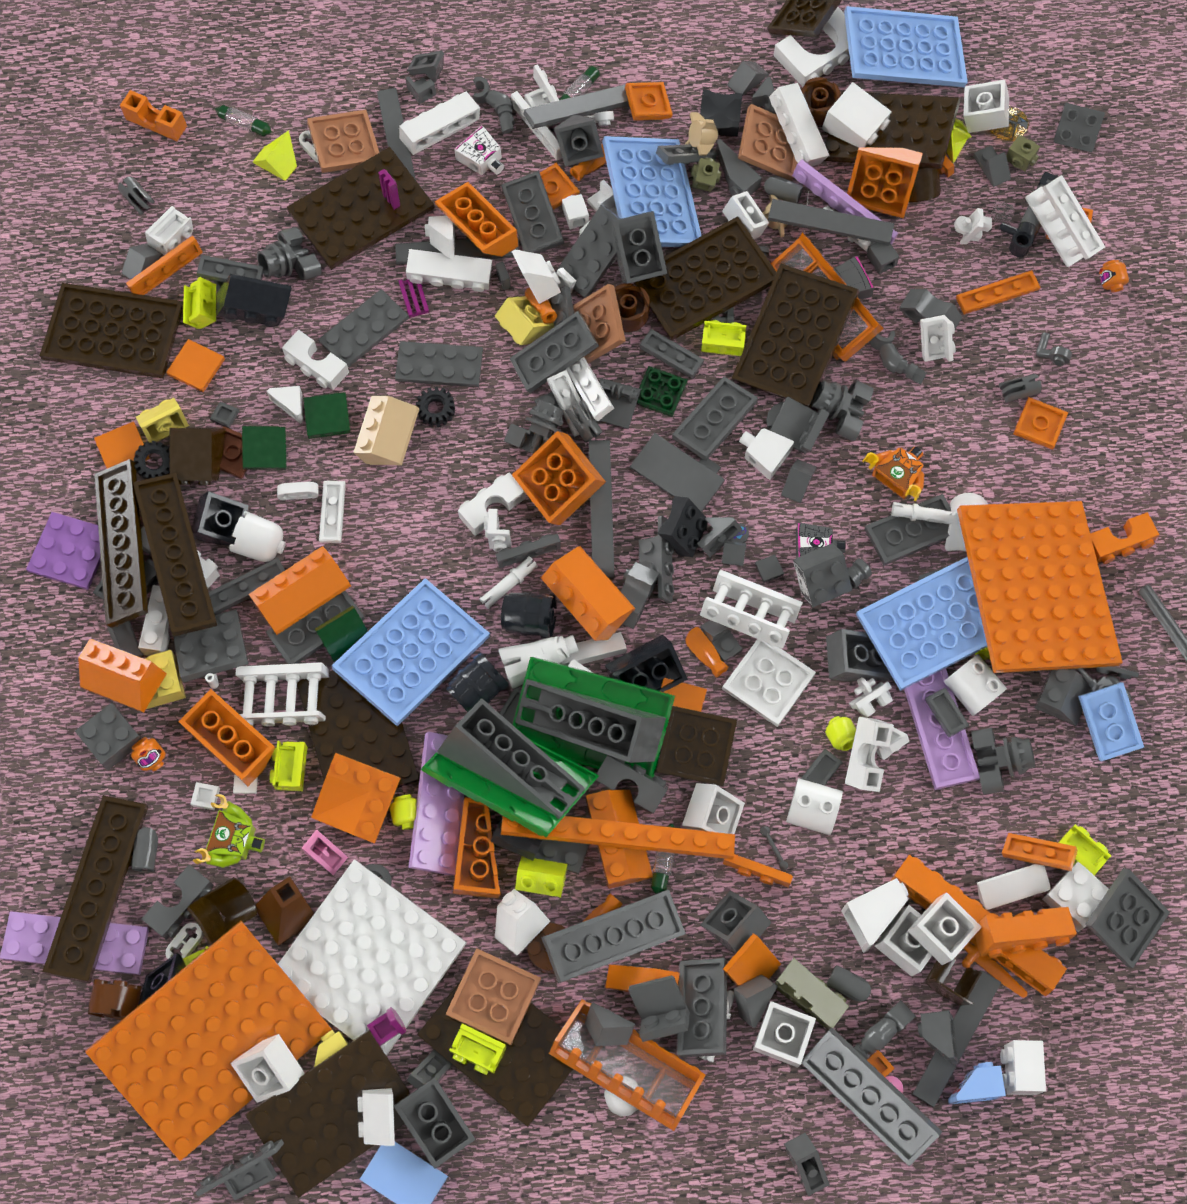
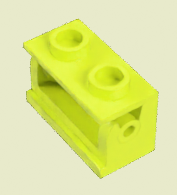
M199 277L197 281L190 284V287L184 285L183 323L197 329H202L216 322V284Z
M717 320L705 321L701 352L741 356L744 350L746 325H741L737 322L721 323Z
M277 741V748H275L272 754L275 766L274 770L270 771V783H273L272 785L276 790L303 791L308 749L305 742H283L282 745L280 741Z
M1075 824L1058 843L1076 846L1078 852L1074 864L1077 862L1081 863L1095 876L1111 855L1103 844L1096 843L1089 837L1090 834L1086 829Z
M522 856L517 870L515 890L561 897L565 884L567 864L536 858L532 861Z
M462 1024L452 1044V1049L450 1048L449 1051L454 1054L452 1057L454 1060L462 1064H466V1061L475 1064L474 1069L487 1075L488 1071L493 1074L495 1073L507 1047L505 1044Z

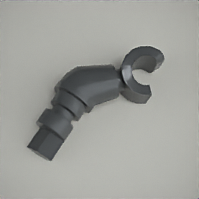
M475 77L473 79L475 87L484 90L481 93H474V101L476 103L486 102L494 108L499 117L502 134L510 133L514 129L513 125L515 124L512 115L513 104L511 99L504 93L491 90L485 78Z
M891 331L888 338L882 337L878 333L869 341L874 349L879 350L883 366L892 373L906 374L905 377L921 385L927 372L918 368L913 363L911 365L908 364V361L903 359V355L892 344L895 331Z
M900 1000L886 1013L883 1019L864 1033L865 1037L861 1040L862 1044L857 1043L853 1048L867 1060L870 1057L869 1053L874 1054L877 1050L881 1051L894 1035L910 1023L916 1015Z

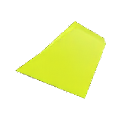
M955 119L946 151L953 164L967 139L972 137L968 133L963 121Z
M289 130L265 146L253 161L257 166L284 181L288 179L297 167Z

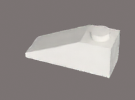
M447 216L429 217L428 224H425V235L430 237V244L448 258L454 259V223Z

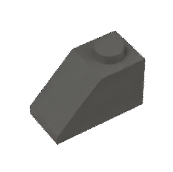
M950 1011L920 1014L921 1022H918L919 1036L923 1037L927 1045L952 1065H958L954 1018Z
M806 1133L784 1143L789 1159L808 1196L830 1185L818 1151Z

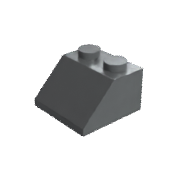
M1073 669L1049 670L1034 708L1077 726L1083 711L1078 696L1090 693L1088 691L1090 688L1088 682Z
M730 890L700 925L729 951L736 954L752 934L760 937L769 927L771 921L757 905Z

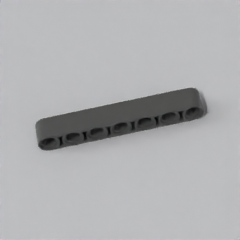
M589 440V461L606 481L590 497L592 560L609 579H614L610 440Z

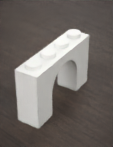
M839 7L836 8L822 29L835 43L836 47L831 52L822 55L809 53L791 35L775 44L774 57L802 87L808 80L820 77L823 74L828 75L835 66L839 64L844 65L849 60L845 15Z

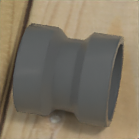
M860 558L856 559L850 568L847 567L853 589L857 588L863 579H868L872 575L870 567Z

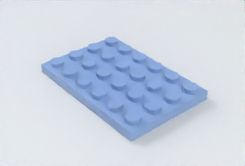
M850 6L845 8L844 15L852 78L965 87L968 83L958 17Z
M604 136L602 144L618 217L622 219L654 211L661 247H683L701 237L685 164L674 163L673 165H668L656 154L658 146L680 145L679 139Z
M968 557L856 612V616L900 691L988 647Z
M425 578L332 665V669L398 726L490 637V633Z

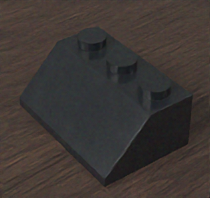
M230 274L217 292V316L229 320H242L246 323L263 324L267 327L278 326L285 317L291 286Z
M664 635L604 665L610 678L661 692L667 691L688 680L672 642ZM664 678L674 680L669 684L661 687Z

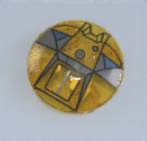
M1009 106V127L991 129L989 131L1000 139L1014 142L1019 134L1025 135L1029 122L1027 116L1020 109Z

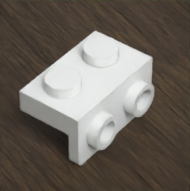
M945 315L921 319L923 360L926 362L946 358L948 361H953V353L956 352L954 341H952V334L955 333L953 322Z
M489 509L488 517L484 516L485 538H488L489 548L496 552L507 547L511 548L510 530H499L498 510Z

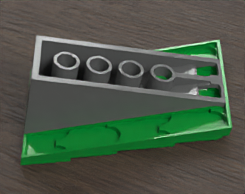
M530 657L513 726L528 739L572 762L600 769L605 758L609 755L624 760L631 766L637 764L646 769L645 774L653 778L675 695L545 659Z
M482 698L455 725L438 751L421 768L423 772L449 788H455L512 822L516 821L537 835L547 837L599 777L594 772L528 739Z

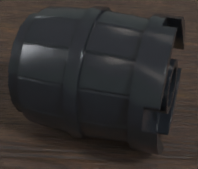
M513 592L505 595L501 608L502 629H505L508 633L520 634L521 636L552 637L557 617L554 616V609H557L556 595H540L530 592Z
M478 653L472 662L458 671L459 673L451 679L446 689L469 712L481 698L489 704L501 690L504 691L509 686V683L482 653Z

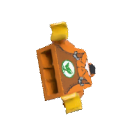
M914 446L909 452L903 448H898L895 451L888 450L878 454L870 452L865 456L862 462H868L870 470L875 466L872 476L903 499L907 495H911L914 497V501H917L924 487L925 476L922 472L924 465L919 461L923 456V452L918 447Z

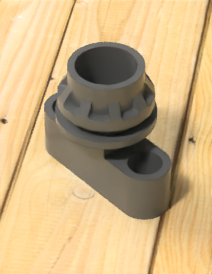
M296 226L278 231V241L266 245L264 250L257 252L258 266L263 267V275L266 278L271 276L277 278L290 276L292 269H295L303 281L321 275V265L315 254L306 256L309 253L308 249L301 247L303 235Z
M858 380L853 381L849 390L846 385L841 386L837 382L828 383L822 381L811 406L817 408L818 411L823 409L829 412L827 417L829 420H833L836 416L839 417L835 433L850 441H855L864 422L859 420V417L864 415V411H862L863 406L870 402L874 389Z
M538 400L536 406L530 409L529 414L532 417H526L525 419L531 423L529 430L510 424L504 442L534 454L551 437L552 432L560 431L557 427H562L563 425L562 415L564 410Z
M992 727L971 731L974 749L977 753L983 795L1005 792L1001 771L1009 770L1010 776L1015 777L1016 771H1018L1019 775H1022L1027 770L1036 768L1030 738L1020 739L1018 737H1011L1012 742H1008L1006 737L1003 738L1004 746L997 747Z

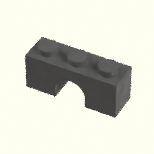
M607 755L597 772L599 777L596 780L612 790L623 779H631L636 782L639 792L634 802L653 814L669 788L665 785L666 781L656 775L652 778L645 774L646 769L637 764L631 766L624 760Z
M190 864L174 881L182 891V899L179 904L174 907H165L159 901H156L142 917L145 923L166 940L169 937L173 938L180 931L181 926L179 925L185 918L190 919L192 917L187 910L188 906L212 891L211 888L214 886Z

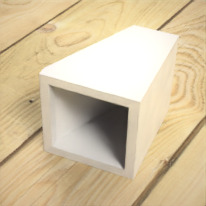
M852 82L827 112L822 130L857 147H866L867 144L871 146L878 137L876 133L880 129L883 131L890 123L888 118L891 111Z
M897 878L847 902L841 910L863 953L871 948L908 900L907 888L902 882L899 883Z

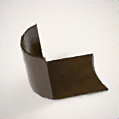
M918 168L909 202L928 201L940 196L939 169Z
M234 877L208 892L187 908L201 928L209 945L215 943L240 921L245 923L257 915V908L250 892L242 882Z
M954 958L944 965L936 961L926 978V984L960 1006L974 1004L967 999L982 972L970 967L966 968L953 991L943 983L956 959Z

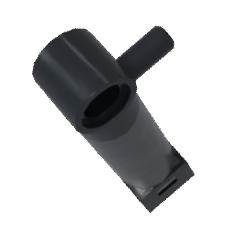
M1044 171L1036 190L1044 187L1058 176ZM1029 205L1018 228L1003 222L1000 224L999 230L1013 236L1009 245L1012 255L1024 257L1029 253L1041 224Z

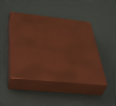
M223 426L222 428H226L220 470L242 479L247 469L242 468V434Z

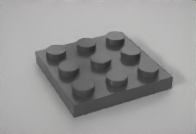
M237 609L215 615L217 622L215 627L174 637L179 672L183 683L205 677L208 673L216 674L249 664Z
M1123 868L1085 925L1125 966L1133 969L1170 912L1130 869Z

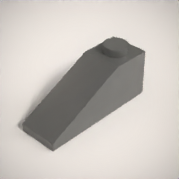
M721 139L717 140L716 153L731 195L734 196L746 191L750 195L760 188L762 177L745 161L738 159V155Z

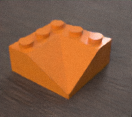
M859 147L847 194L866 209L904 219L923 153L905 148Z
M560 431L553 434L512 474L550 524L561 525L606 483L572 438Z
M335 753L311 818L364 840L376 843L401 778Z

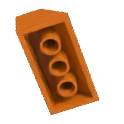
M469 182L435 201V204L483 253L502 257L518 247L517 230Z
M322 546L258 587L249 596L276 635H278L351 587V584L332 556Z
M581 546L576 547L554 561L541 577L543 582L595 641L609 640L635 610V607Z
M89 639L78 657L81 688L143 713L167 674L149 660L93 639Z
M212 689L178 721L185 730L247 787L264 771L275 750L274 745Z
M605 790L586 795L590 819L639 824L630 790ZM597 845L608 889L653 877L646 850Z

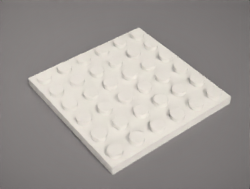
M353 860L278 965L322 1017L354 1040L368 1031L367 1025L385 1014L390 1007L398 1013L405 1028H407L467 942L357 860ZM401 1034L380 1046L386 1056Z

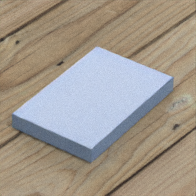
M1123 682L1078 696L1100 761L1144 748Z
M395 1142V1146H380L360 1180L396 1204H432L448 1176L440 1170L434 1169L432 1165Z

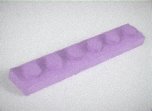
M804 160L797 164L792 176L815 195L827 202L830 207L841 213L882 221ZM894 229L890 242L891 245L893 244L895 238L898 235V233Z

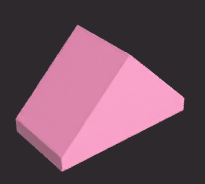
M318 830L312 834L302 847L307 856L333 876L348 858Z

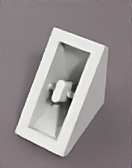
M300 386L269 388L267 390L269 399L300 424L304 421L303 395Z

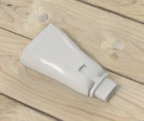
M573 635L563 638V636L549 637L532 643L499 649L512 689L524 683L530 657L561 663L567 657L570 658V654L579 651Z

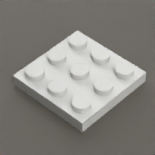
M757 639L723 685L722 690L778 727L813 679L816 672L781 648Z

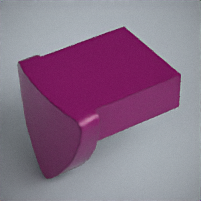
M392 1007L387 1009L385 1014L367 1025L380 1046L398 1034L403 1035L406 1033L403 1021Z

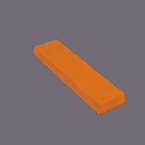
M193 236L189 237L129 280L126 285L130 292L145 295L202 254L197 240Z
M1031 270L958 294L955 298L965 315L1040 290V285Z

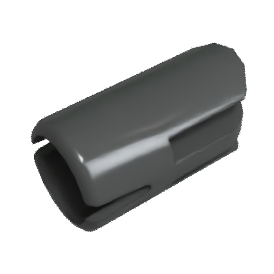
M128 176L123 179L128 187L126 188L120 182L118 190L133 208L142 215L144 212L135 203L134 199L146 210L150 206L140 195H143L151 204L155 203V201L134 177Z
M776 176L768 178L764 183V189L768 195L772 194L777 199L792 203H798L797 200L800 198L803 190L802 185Z
M1033 373L999 383V388L1002 390L1003 397H1005V403L1040 394L1042 391L1041 381H1035L1039 376Z
M581 400L579 403L584 413L577 404L572 406L578 420L571 409L568 408L565 412L583 441L587 443L593 436L595 438L599 436L602 430L584 400Z
M144 827L137 833L131 865L134 871L142 872V869H148L147 872L154 871L158 836L152 828Z
M838 965L834 967L827 981V986L855 1001H864L871 994V987L868 981Z

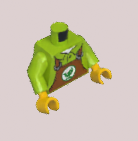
M216 794L215 796L220 798L221 803L217 805L211 802V806L213 808H223V811H218L206 849L200 848L194 851L202 855V860L193 859V862L200 864L206 861V864L225 868L239 863L241 859L246 860L249 850L262 852L265 839L254 837L256 828L252 825V819L242 808L227 801L224 795Z

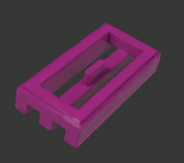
M383 169L378 172L382 194L385 198L387 197V201L389 204L391 203L392 208L396 209L400 206L397 184L387 170Z
M407 278L405 281L402 279L398 280L409 318L429 313L421 284L416 285L424 310H420L412 282ZM407 284L416 312L413 313L404 287Z

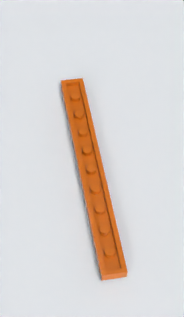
M502 816L501 835L724 859L734 858L735 834L564 816L547 837L537 835L518 822H512Z

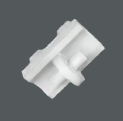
M977 208L969 217L960 216L955 220L956 232L963 234L960 244L979 241L982 238V231L988 232L992 228V218L983 216V209Z
M861 677L857 680L859 687L854 692L857 696L862 692L863 694L849 702V705L852 709H857L863 717H869L875 712L870 703L876 698L880 706H885L893 701L889 689L892 687L889 682L885 684L880 682L875 685L876 682L873 678L866 681Z

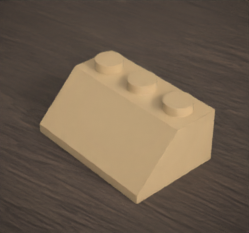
M371 396L353 453L364 463L370 465H402L419 408L390 396Z

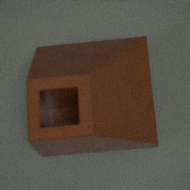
M290 876L269 889L256 904L258 915L278 946L301 932L315 914Z

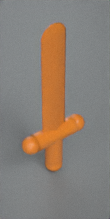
M970 942L965 945L963 949L968 954L962 960L964 968H969L975 961L991 976L1000 981L1001 984L1023 998L1027 996V991L995 960L989 958V955L980 956L978 947Z

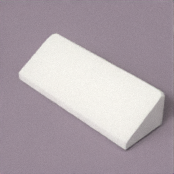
M621 632L614 633L609 640L595 641L591 639L576 643L579 651L570 654V658L567 657L561 664L568 666L573 659L580 664L627 653Z
M1039 864L977 882L979 899L986 910L1051 890L1045 866Z

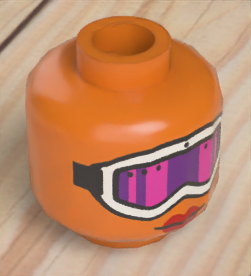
M1119 260L1105 262L1099 270L1102 287L1106 290H1111L1112 293L1123 290V286L1129 282L1126 265L1119 262Z
M144 737L132 746L131 757L142 771L152 770L154 772L163 766V759L166 753L154 738L147 739V737Z

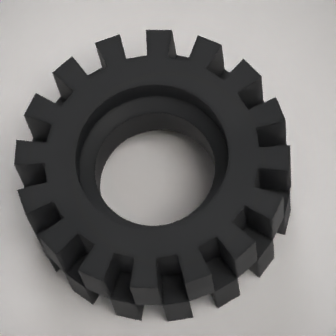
M430 387L427 388V393L423 390L421 392L422 396L419 395L417 397L418 402L416 401V406L419 408V419L423 420L425 425L428 423L429 427H433V425L440 427L442 423L445 426L447 421H451L452 415L454 416L455 414L453 396L451 397L449 391L446 393L444 388H441V391H439V388L435 387V390L432 391ZM438 401L444 405V408L439 413H430L428 411L429 404Z
M156 441L151 443L145 442L143 446L140 445L134 457L137 473L143 479L170 474L169 447L163 445L162 442L156 443ZM155 453L161 456L163 462L159 468L150 469L146 466L145 459L149 454Z

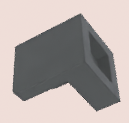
M409 76L405 78L407 89L419 104L436 95L435 84L431 79L426 81L424 78L413 82Z
M874 243L868 247L866 256L878 274L897 266L899 255L891 243L890 245Z

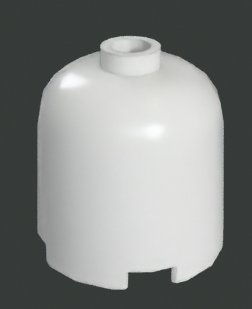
M244 511L245 518L240 517L235 526L232 536L236 537L234 545L230 544V551L261 562H269L276 557L277 553L282 554L286 542L282 541L283 530L274 522Z

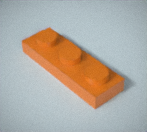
M1008 833L1002 855L1005 858L1072 871L1078 850L1076 846Z

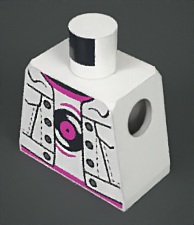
M483 126L479 127L454 149L456 160L480 175H483L488 169L497 175L504 168V165L499 161L502 158L501 148Z

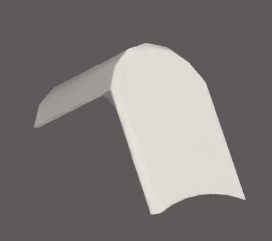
M963 493L952 499L950 507L951 511H953L952 515L957 518L959 517L957 509L960 505H986L988 503L980 495ZM958 521V524H950L948 529L950 536L946 538L945 543L946 551H966L960 521Z

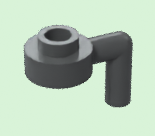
M1042 333L1036 355L1050 358L1052 363L1057 366L1069 364L1072 352L1067 348L1059 346L1053 347L1051 350L1046 349L1050 334Z

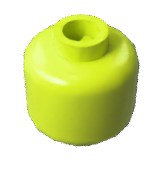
M837 716L829 721L825 733L835 749L847 751L853 747L856 727L850 718Z
M410 794L394 798V802L389 807L393 825L402 826V830L412 829L416 818L417 799L412 798Z

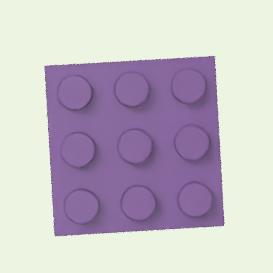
M51 512L26 570L33 574L89 590L101 562L98 525Z

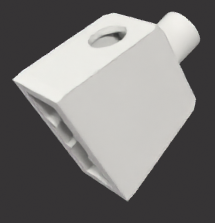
M761 429L756 437L745 431L739 441L748 447L745 459L769 480L793 450L794 441L767 429Z

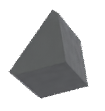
M574 114L555 127L556 137L565 166L604 157L594 118Z

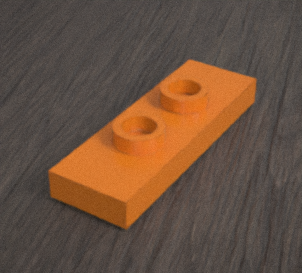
M734 854L733 859H724L723 861L724 865L738 869V874L750 877L751 874L760 877L759 881L768 885H773L774 882L789 888L793 878L791 874Z

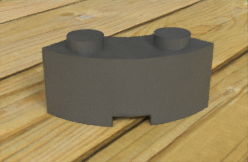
M911 289L899 307L915 323H918L921 319L945 315L953 322L956 329L962 319L961 314L953 303L944 302L936 298L927 289Z
M637 562L634 563L631 569L627 568L622 579L625 583L621 593L635 607V610L623 622V625L632 629L636 627L660 572Z

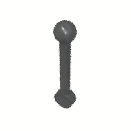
M762 827L760 829L761 835L767 838L780 862V869L786 870L788 863L783 860L770 836L769 827Z

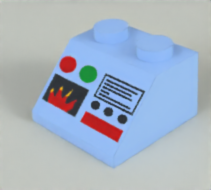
M985 1062L973 1066L974 1070L966 1074L948 1099V1103L959 1104L996 1100L1006 1096L1001 1065L993 1066V1062Z

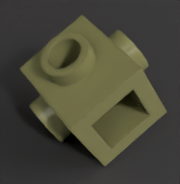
M1019 134L1008 149L1007 161L1014 167L1026 172L1030 165L1034 166L1040 157L1037 155L1040 146Z
M700 158L697 164H693L691 176H694L691 187L711 192L721 177V171H719L720 163L715 162L712 158Z

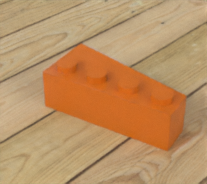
M465 797L463 801L452 894L499 899L501 894L494 843L491 842L492 828L489 807L468 797Z
M1069 907L1042 909L1037 912V915H1034L1032 910L1023 911L1014 917L1012 912L1003 913L994 918L993 914L985 915L978 923L982 927L974 936L980 956L989 955V958H996L1002 956L1003 952L1011 951L1012 954H1018L1031 947L1034 950H1041L1056 943V946H1064L1070 943V940L1077 932Z

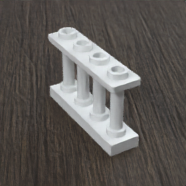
M1062 175L1025 197L1067 267L1083 257L1086 260L1105 248Z
M720 570L713 591L717 592L714 599L706 597L700 616L783 648L790 632L789 629L785 628L787 621L795 623L803 602ZM725 596L738 601L735 608L722 603ZM746 604L758 609L756 616L743 611ZM766 613L779 617L777 624L764 620Z
M323 663L240 666L236 668V676L245 683L243 714L239 715L250 725L275 726V723H283L284 725L293 726L296 725V722L315 725L318 724V721H325L326 716L320 711H316L318 681L321 678H329V669ZM299 679L309 680L307 711L295 712L297 682H299ZM278 680L288 681L286 712L273 713L275 684ZM257 681L266 682L264 713H252L254 684Z

